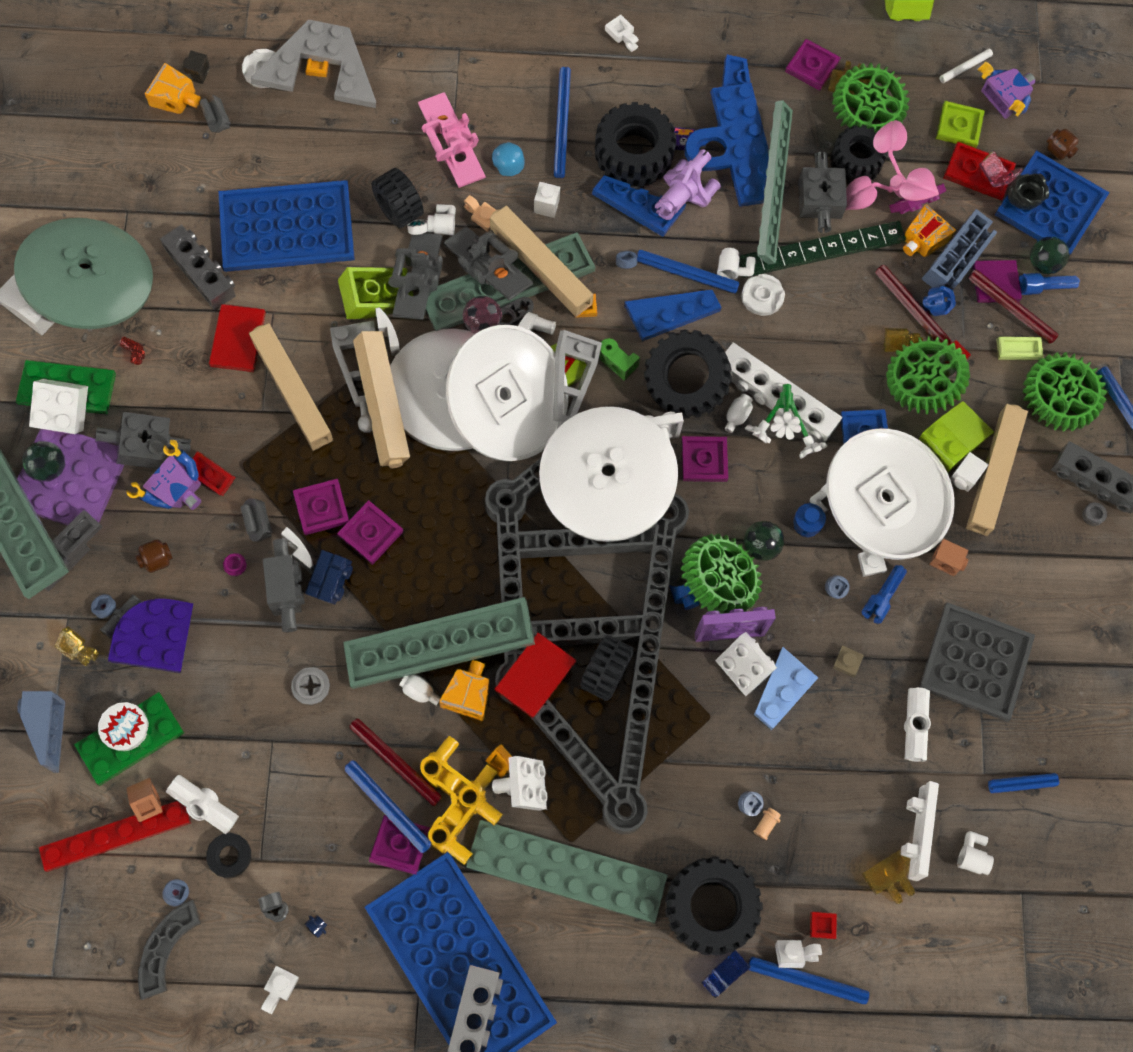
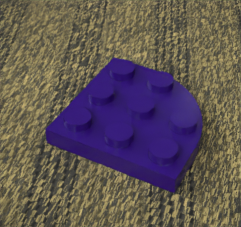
M151 599L132 607L116 625L108 662L181 673L194 603L172 599Z

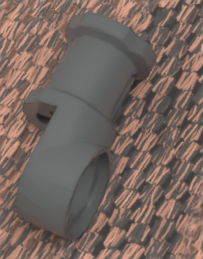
M280 892L271 893L258 899L261 912L264 913L266 918L274 922H281L286 919L289 908L287 903L282 901ZM282 907V909L278 911V916L270 912L273 909Z

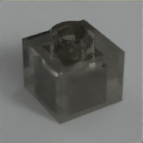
M191 50L188 58L184 59L182 67L188 78L203 84L209 72L210 64L207 55Z

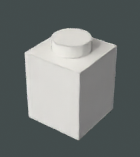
M539 182L534 199V213L555 218L560 200L559 186Z
M969 452L950 480L957 488L969 492L988 464Z

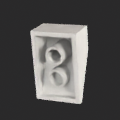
M14 275L0 288V304L40 335H43L55 323L40 315L24 300L18 290Z

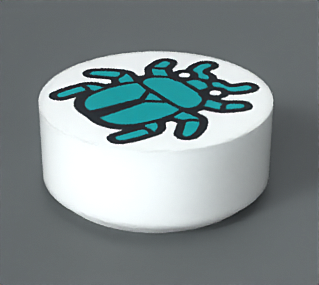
M419 219L407 224L408 233L412 235L426 233L428 231V221Z

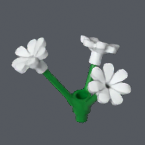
M783 384L780 398L765 421L762 420L758 427L747 425L745 429L753 432L752 435L760 438L764 443L770 444L771 439L766 435L765 431L778 409L783 408L784 414L774 417L775 423L771 425V431H777L776 436L779 438L786 434V438L789 440L794 438L793 432L799 433L801 431L805 437L803 441L806 445L804 450L800 452L801 454H799L800 459H802L807 454L826 448L827 444L825 442L814 443L812 436L808 435L793 400L792 385ZM789 409L792 410L795 417H791Z

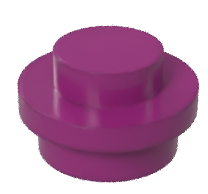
M233 553L224 559L223 568L228 575L239 576L245 572L247 562L241 554Z

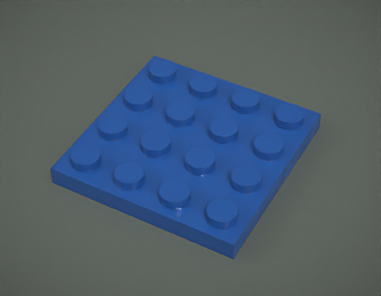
M1036 151L1021 175L1042 174L1049 188V198L1032 210H1024L1013 206L1007 195L996 211L995 216L1039 242L1044 237L1052 236V239L1048 240L1046 246L1055 251H1058V245L1061 244L1057 240V238H1060L1066 244L1067 252L1063 255L1068 257L1110 192Z

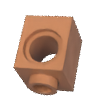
M943 539L937 545L929 565L955 576L959 571L963 572L969 561L966 556L969 550Z
M150 778L127 787L129 805L139 822L163 812L160 796Z

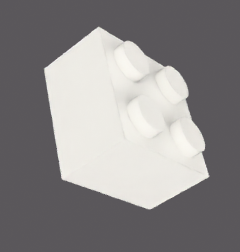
M48 379L34 381L29 427L70 434L84 431L88 386Z

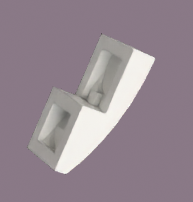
M375 308L378 329L382 331L383 337L389 336L391 355L396 356L400 348L394 327L382 309Z
M286 527L281 536L283 539H287V544L296 550L292 554L294 560L298 561L299 565L312 574L315 567L308 550L301 540Z

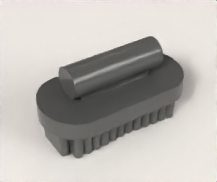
M208 94L199 101L210 131L220 133L230 128L231 122L220 98Z
M250 498L245 501L240 509L249 538L254 542H261L266 538H270L273 531L266 513L265 502Z

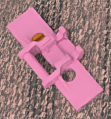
M445 92L419 101L418 105L427 122L422 126V130L427 134L436 152L435 157L437 161H445L458 188L486 178L473 151L479 139L476 133L471 134L468 128L469 118L467 114H462V118L458 120ZM438 133L442 134L448 146L445 150H443L436 135ZM457 154H463L466 159L463 162H458L454 157Z

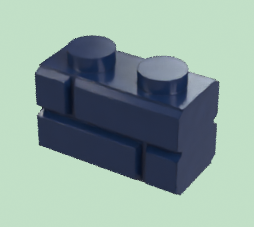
M321 550L305 594L336 605V602L340 601L343 597L344 588L342 587L345 579H349L353 570L351 566L352 561Z

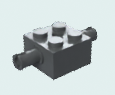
M817 152L814 154L815 168L803 167L798 180L800 218H818V232L822 233L824 228V233L831 231L830 218L842 219L847 207L845 168H828L827 152H823V157H821V152Z
M123 412L118 430L96 428L95 442L115 443L118 446L116 464L158 469L167 457L163 451L164 445L170 450L175 449L170 444V440H176L178 449H182L187 453L190 452L191 439L170 437V418Z
M282 538L273 540L275 557L263 558L267 604L274 616L281 615L282 632L289 633L297 631L295 613L302 612L301 605L305 604V596L299 582H303L301 568H299L298 561L294 562L292 555L288 553V540Z

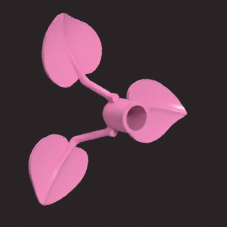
M894 120L887 123L875 134L873 146L877 152H888L897 175L891 178L889 187L877 182L872 183L868 176L854 179L846 188V210H860L870 206L877 197L875 187L887 190L889 193L894 191L899 198L909 201L924 200L939 195L935 178L930 170L926 168L915 169L909 173L907 179L900 172L893 156V151L901 150L907 141V132L901 122Z

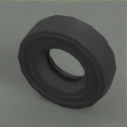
M234 833L222 834L209 844L206 852L207 864L210 870L217 876L223 878L236 877L242 874L249 866L251 848L248 842L240 835ZM227 846H233L238 851V858L231 865H225L220 860V852Z

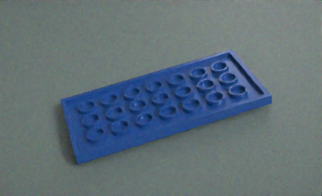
M445 853L418 871L417 875H412L364 907L448 1045L452 1037L470 965L499 972V979H503L500 995L494 994L492 1004L497 1005L493 1021L488 1020L486 1030L490 1031L487 1047L481 1046L480 1052H516L557 1023L450 853ZM478 988L474 992V1000L477 1003L486 1002L488 999L487 990ZM471 1014L467 1019V1025L470 1029H478L482 1024V1019L478 1014ZM464 1040L461 1043L460 1050L461 1052H474L475 1044L471 1040Z

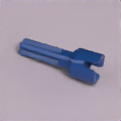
M1024 273L1019 276L1021 295L1040 294L1043 290L1078 288L1080 279L1077 276L1043 277L1040 273Z
M896 565L878 594L871 595L861 611L866 619H870L871 615L875 614L874 623H882L891 608L889 601L907 573L904 566Z

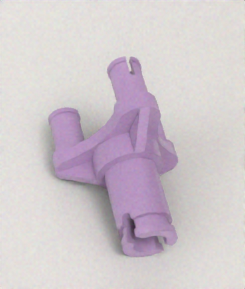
M700 150L692 161L680 159L672 170H668L664 175V181L670 188L659 202L655 204V208L658 209L656 211L657 214L663 219H672L686 202L706 207L711 202V197L720 189V183L713 178L702 187L700 174L702 168L711 160L709 152L703 156L706 150Z

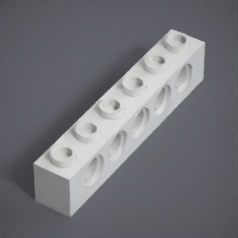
M734 342L726 350L725 353L732 369V382L740 391L749 393L756 402L773 409L779 398L773 396L772 393L780 394L783 384H791L793 400L800 409L797 411L808 435H811L813 441L817 443H824L828 440L842 419L840 415ZM736 368H742L745 372H738ZM759 380L764 385H757L754 381ZM779 408L775 415L782 416L784 409ZM789 409L791 417H795L792 410ZM809 418H815L818 423H812Z

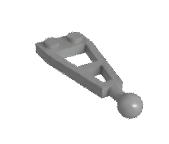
M374 321L330 328L335 355L355 407H360L361 417L358 420V427L363 432L373 431L372 420L369 416L365 395L358 396L353 383L354 381L361 380L360 371L349 372L341 350L354 348L353 340L362 331H376Z
M566 330L560 331L555 351L553 421L558 422L557 429L565 421L578 413L598 364L602 345L601 342ZM565 356L587 363L577 389L564 385ZM564 394L574 397L567 415H563Z

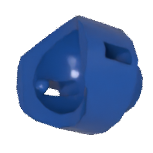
M945 286L929 289L928 296L923 298L924 309L926 311L930 310L933 316L948 314L956 304L953 290Z
M812 503L804 504L798 508L794 515V529L802 537H813L821 531L825 524L826 516L818 505Z
M669 585L675 604H683L686 610L700 605L699 601L694 602L696 597L693 594H688L690 592L689 587Z

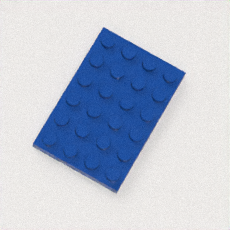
M348 180L218 191L224 272L355 260Z

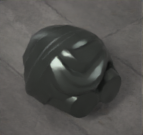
M1042 174L1019 175L1008 190L1010 203L1024 210H1032L1049 198V188Z

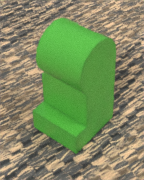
M604 339L601 341L599 359L625 381L639 367L640 357L634 352L629 356L618 347V343L615 340Z

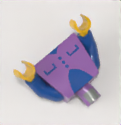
M984 62L977 69L983 73V79L987 78L981 90L1004 119L1014 112L1017 117L1020 114L1026 113L1031 102L1030 95L1033 91L1031 85L1035 83V77L1031 73L1022 76L1017 69L994 70L991 64Z
M170 440V444L175 449L170 450L164 445L163 451L169 457L143 485L145 489L141 490L138 483L132 482L131 486L136 487L138 491L131 493L126 490L127 495L131 498L140 496V500L155 507L165 509L181 508L186 504L191 510H194L201 503V499L194 494L201 485L198 480L199 474L196 462L185 451L178 449L176 440Z

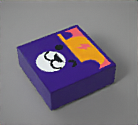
M674 127V133L676 134L675 150H684L688 137L695 129Z

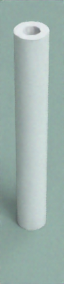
M987 49L939 77L940 81L945 83L993 55L992 50Z

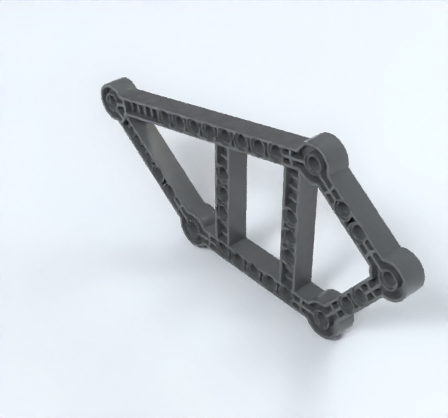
M540 458L514 480H498L490 485L486 492L485 507L487 514L497 523L501 603L523 598L520 558L651 551L642 615L531 621L533 636L535 637L537 633H540L556 646L599 644L608 635L602 631L604 626L612 627L614 633L609 634V636L621 642L638 641L618 781L612 777L549 700H547L534 719L531 717L604 805L602 809L603 820L607 827L621 835L631 834L641 827L648 813L647 803L639 793L675 536L680 534L686 526L689 509L685 500L675 494L666 511L672 514L673 517L671 519L662 517L650 529L635 537L620 541H609L605 544H598L595 540L582 537L569 529L518 532V521L525 514L526 502L541 491L540 477L535 475L540 470ZM605 466L612 475L615 473L613 466ZM503 499H509L512 503L510 505L505 506L502 505L500 501ZM579 538L584 543L576 546L572 543V540ZM558 540L561 544L558 547H552L549 541ZM511 542L515 546L508 550L503 547V544ZM664 555L667 561L659 562L655 556ZM513 564L516 569L508 572L504 569V566ZM659 576L663 579L664 583L656 584L652 578ZM509 586H514L518 591L515 594H508L505 589ZM656 598L660 601L661 605L657 607L652 606L649 600ZM649 620L655 621L658 627L650 629L646 626V622ZM581 627H587L591 633L587 636H582L578 630ZM562 628L566 630L567 635L565 637H558L555 631ZM644 643H651L654 646V650L647 652L643 649L642 645ZM526 647L504 652L505 662L496 672L495 686L500 683ZM646 665L651 669V673L644 675L640 672L639 667ZM636 689H645L648 696L645 698L637 696ZM498 693L502 700L509 704H513ZM640 711L644 714L645 719L636 721L632 713ZM544 713H550L554 720L550 723H544L540 717ZM564 731L569 735V739L561 742L556 738V734ZM622 805L628 806L631 809V815L628 817L621 816L618 808Z

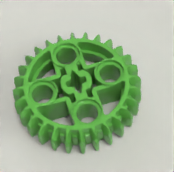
M862 63L859 68L854 66L852 70H848L840 78L833 93L832 105H835L833 112L839 113L836 120L842 119L841 126L847 125L850 129L855 125L858 128H861V125L866 126L867 129L871 127L874 128L875 133L891 121L897 120L902 123L907 116L906 112L909 109L907 104L910 98L906 97L908 90H902L905 83H899L901 76L895 78V71L888 73V66L883 70L880 69V63L876 68H873L872 63L867 68ZM869 79L870 81L866 85L859 80ZM887 89H889L893 97L885 94ZM848 90L853 91L856 95L851 94ZM848 106L856 109L854 115L852 114ZM886 108L891 109L893 113L887 111ZM859 117L865 118L866 121H862ZM874 118L882 121L883 123L872 124L871 122Z
M929 336L927 341H922L919 337L918 343L914 344L910 340L909 347L902 345L903 352L896 350V357H891V364H888V372H886L887 385L891 396H894L895 402L900 401L902 408L907 405L909 412L916 408L917 414H919L921 409H923L928 415L929 410L933 409L937 414L940 407L946 411V404L954 406V399L960 401L961 394H965L966 387L969 386L970 371L966 356L962 354L961 348L956 349L954 343L948 346L947 339L940 343L939 337L935 341H931ZM927 354H934L930 358L927 356ZM945 361H949V362H950V363H948V364H942V363L945 362ZM902 368H905L908 373L900 378V372ZM957 371L956 380L954 383H951L948 377ZM939 389H946L942 392L937 391ZM926 392H927V393L929 394V396H930V397H921V396L924 395Z
M1058 352L1053 356L1049 354L1034 364L1027 373L1026 380L1023 383L1026 386L1023 389V393L1027 394L1024 401H1030L1027 408H1033L1032 416L1038 414L1040 416L1038 422L1045 420L1046 427L1053 424L1054 430L1061 426L1063 432L1068 428L1071 431H1074L1076 428L1081 429L1095 420L1104 408L1103 404L1107 400L1104 396L1107 391L1102 389L1106 383L1099 382L1102 375L1095 374L1097 368L1091 369L1089 367L1091 362L1083 363V357L1077 360L1075 359V354H1073L1069 358L1067 352L1063 353L1062 356ZM1053 369H1063V372L1059 374ZM1082 381L1085 382L1087 387L1081 385ZM1041 395L1048 398L1047 403L1044 402ZM1053 407H1056L1059 412L1055 411ZM1071 410L1078 415H1066V412Z
M710 534L700 538L685 552V557L682 559L684 565L681 567V570L685 572L682 578L687 579L684 586L690 588L688 594H693L696 597L694 602L699 601L701 603L700 608L707 607L708 612L720 611V614L729 613L733 609H743L745 612L755 604V601L759 598L758 594L762 591L759 586L763 582L758 579L761 573L756 571L759 565H754L753 563L755 557L750 558L747 554L749 550L742 549L743 543L737 545L735 538L729 541L728 535L721 537V534H716L715 536Z

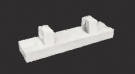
M932 781L919 788L918 798L912 797L910 800H907L906 809L916 813L913 843L902 845L900 855L910 858L908 879L913 881H919L927 877L929 871L939 787L938 783Z

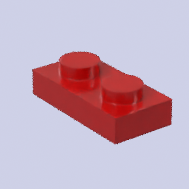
M197 451L192 459L196 462L199 474L198 480L220 496H224L236 477L203 453Z

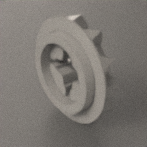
M315 667L300 670L294 676L291 684L294 697L302 704L308 705L322 702L328 695L330 687L327 675ZM310 677L313 683L318 685L317 688L313 689L312 695L308 689L301 688L309 684Z

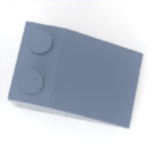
M22 691V699L18 700V713H20L21 720L41 766L53 773H59L65 701L52 691Z

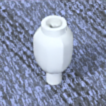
M741 394L740 397L733 400L726 415L728 423L724 429L727 432L732 433L736 426L743 424L753 409L751 404L753 399L750 396Z
M417 674L404 676L399 686L403 687L402 690L405 695L418 702L430 701L437 706L441 699L440 696L433 693L432 685Z

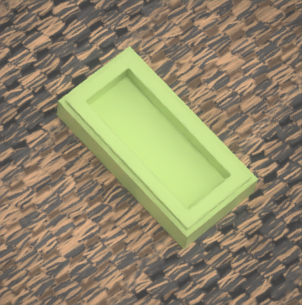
M998 337L996 340L998 360H1040L1043 358L1041 337Z

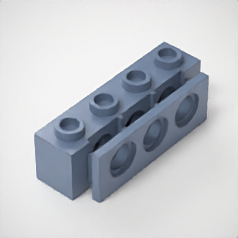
M975 209L921 280L932 288L947 284L948 288L953 290L996 235L997 231L995 230L991 233L987 231L993 221ZM968 253L969 256L966 258L967 260L964 261V256ZM957 268L958 270L953 276V271Z

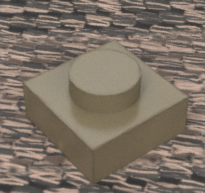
M842 645L832 668L854 678L864 655Z

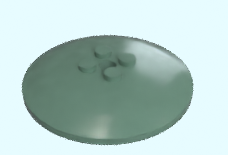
M67 218L39 227L22 242L14 263L16 285L24 300L45 318L72 328L100 329L126 321L144 306L151 293L153 283L152 265L143 247L122 229L95 219ZM88 264L91 267L88 269H83L79 265Z

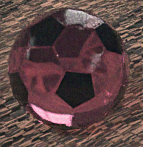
M487 296L472 298L465 305L462 314L465 326L474 334L488 327L500 325L502 320L500 306L494 299Z

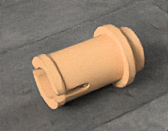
M772 808L763 811L764 816L753 831L754 834L766 841L776 823L781 821L779 819L781 815Z

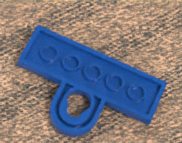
M752 83L712 88L710 94L719 127L694 131L686 141L684 147L685 157L687 161H692L699 153V148L705 146L708 142L717 141L721 143L725 153L721 156L711 157V160L702 168V171L730 168L739 207L764 203L769 148Z

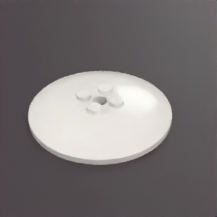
M497 325L480 330L461 345L449 367L446 381V399L451 419L457 431L473 449L489 458L501 461L527 459L545 449L547 442L558 426V422L553 421L555 352L537 334L514 325ZM564 374V385L568 386L566 375ZM501 388H504L507 392L505 400L500 397ZM564 394L563 415H566L568 395Z
M442 329L425 333L407 343L398 352L390 365L404 431L424 445L449 451L472 449L459 434L451 419L446 399V381L453 357L461 345L475 334L474 332L462 329ZM501 388L500 397L503 400L507 398V392L504 388Z
M620 407L593 408L578 413L565 421L550 437L540 462L541 491L552 514L572 532L596 541L626 540L650 529L668 510L677 487V460L673 447L666 435L647 417ZM611 465L615 468V473L611 476H606L602 473L603 467Z
M892 429L864 431L844 443L830 463L826 484L830 509L841 530L860 548L886 559H911L934 548L946 535L954 514L953 487L940 459L920 440L904 432ZM882 492L889 494L890 502L883 499Z

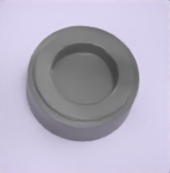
M1093 502L1083 509L1082 517L1087 524L1098 526L1106 520L1107 511L1102 504Z

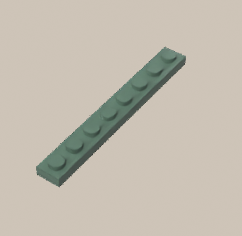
M783 100L775 102L773 112V127L770 132L771 144L768 150L769 161L768 168L766 169V187L764 188V204L761 210L762 222L759 228L760 239L757 246L758 257L768 265L776 264L793 110Z

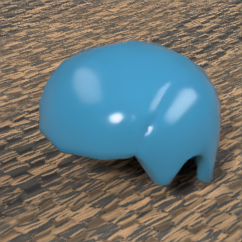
M506 142L497 146L492 153L493 165L501 175L514 176L524 169V154L518 145Z

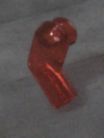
M125 336L122 337L120 346L130 351L132 355L130 358L131 363L141 365L142 360L145 359L143 345Z

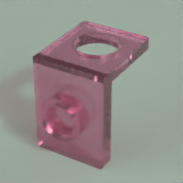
M995 151L991 152L979 164L993 187L1010 184L1022 172L1021 168L1007 171Z

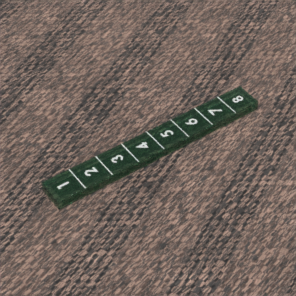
M900 221L777 247L776 264L768 265L758 257L757 252L740 255L739 267H746L747 257H754L755 267L752 276L904 243L906 237Z

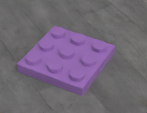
M757 607L753 611L744 612L743 609H733L729 613L720 614V611H709L706 615L702 616L695 631V642L737 639L745 632L750 637L765 636L776 619L774 609L767 610V607Z

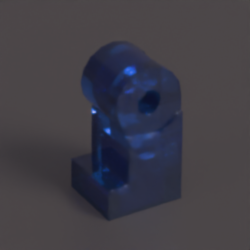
M734 950L701 983L716 998L751 967Z

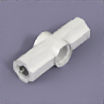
M925 688L908 689L907 720L904 723V730L906 732L905 759L914 762H925L927 760L928 729L930 728L931 721L929 718L930 690ZM913 720H918L921 723V730L913 726Z
M177 775L166 790L167 794L186 806L187 813L193 819L198 821L205 819L225 834L230 831L239 818L237 814L218 802V796L214 791L209 788L199 789L181 775Z

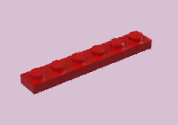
M176 801L162 806L163 812L141 822L134 815L41 846L39 851L44 871L49 872L191 824L186 806Z

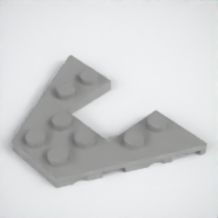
M308 20L251 77V84L293 92L301 58H310L313 61L323 63L327 61L328 64L341 66L334 100L376 108V100L349 27Z

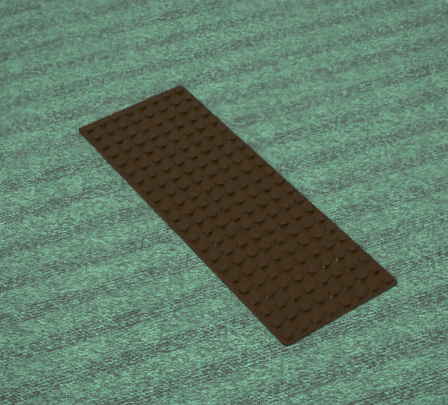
M362 380L354 381L358 396H364ZM347 383L316 406L331 432L333 441L313 451L296 422L243 463L245 471L319 555L321 550L352 561L351 566L353 570L349 579H345L344 584L385 631L501 603L497 523L488 516L485 507L486 492L490 485L496 481L468 450L449 451L436 449L418 442L406 432L405 436L410 458L398 468L380 466L373 431L366 433L359 429L360 407H355ZM338 479L349 520L369 500L403 528V533L372 565L338 536L337 533L345 525L305 535L293 490ZM503 499L500 501V503L505 506L510 505L512 503L509 499ZM526 514L518 521V532L541 531ZM549 541V544L552 547H556L551 541ZM511 542L503 544V547L508 550L515 546ZM565 556L520 558L522 596L527 601L530 621L619 616ZM507 564L504 566V569L512 572L516 567L513 564ZM509 586L505 589L508 594H515L518 591L514 586ZM581 627L578 630L582 636H587L591 633L587 627ZM602 627V631L605 634L614 633L612 627ZM559 628L555 631V634L558 637H565L567 632ZM638 641L623 642L633 647V655L615 692L607 701L581 689L582 677L599 644L558 646L576 659V663L548 700L612 777L618 781ZM644 643L642 645L643 649L647 652H651V650ZM504 652L474 659V661L485 665L482 677L488 678L490 682L484 720L480 721L459 713L457 714L491 753L502 744L512 757L520 756L543 761L546 772L544 780L547 792V809L542 811L569 842H575L603 816L602 809L604 805L531 717L517 706L502 700L495 691L496 672L505 662ZM659 659L641 781L710 720V714ZM472 660L421 673L443 695L456 670L461 669L468 672ZM642 665L639 667L642 674L648 675L651 673V669L648 666ZM636 689L637 696L641 698L648 696L645 689ZM640 711L632 713L636 721L645 719L644 714ZM544 713L540 717L544 723H550L554 720L550 713ZM560 731L556 734V738L561 742H565L569 739V735L564 731Z

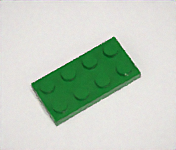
M25 360L16 402L18 405L31 406L33 382L48 379L88 386L85 412L107 415L116 373L114 370Z
M160 692L137 705L148 719L146 738L138 747L130 751L113 750L102 742L98 730L74 744L97 785H103L185 733Z

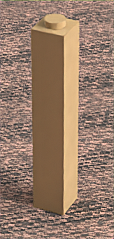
M507 205L501 210H496L491 215L490 229L509 249H514L518 252V258L575 317L592 305V292Z
M268 323L256 327L249 333L252 343L312 450L314 451L333 441L328 426L271 325Z
M362 331L353 340L368 412L372 420V430L380 466L398 468L410 458L383 333L382 331Z
M1006 404L999 414L985 462L988 466L981 475L966 526L967 530L988 536L994 530L1028 411L1018 405Z

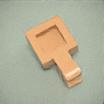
M469 195L464 200V203H466L464 208L473 214L471 220L489 232L491 230L490 217L496 209L486 202L480 206L477 200Z

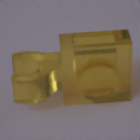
M885 328L883 350L885 352H896V350L903 352L902 345L910 346V340L914 344L918 343V338L921 334H909L907 328Z
M68 626L61 630L54 646L71 661L77 658L85 666L89 664L91 659L96 661L99 655L96 649L83 646L86 640Z

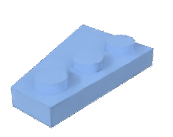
M784 647L781 648L775 663L777 669L771 673L754 713L771 730L818 679L815 674Z

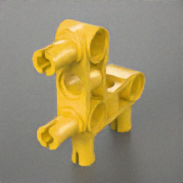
M448 736L437 751L430 753L420 764L422 776L434 788H440L451 798V805L442 817H438L428 833V838L434 848L441 853H450L452 857L465 865L473 853L456 841L458 834L474 814L478 813L494 826L503 814L486 801L487 798L485 796V789L497 775V772L486 764L474 781L466 779L448 765L447 760L459 746V743L454 738ZM430 763L438 766V770L434 774L425 772L426 766ZM468 792L474 793L477 797L475 802L471 804L463 801V796ZM438 831H443L447 835L442 843H436L433 840V835Z

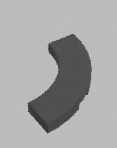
M193 899L183 903L167 914L149 936L144 946L138 969V987L141 1000L167 991L165 980L166 965L173 947L185 933L201 924Z

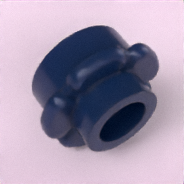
M318 915L314 918L308 916L309 920L304 925L317 938L323 933L326 934L324 928L327 924Z

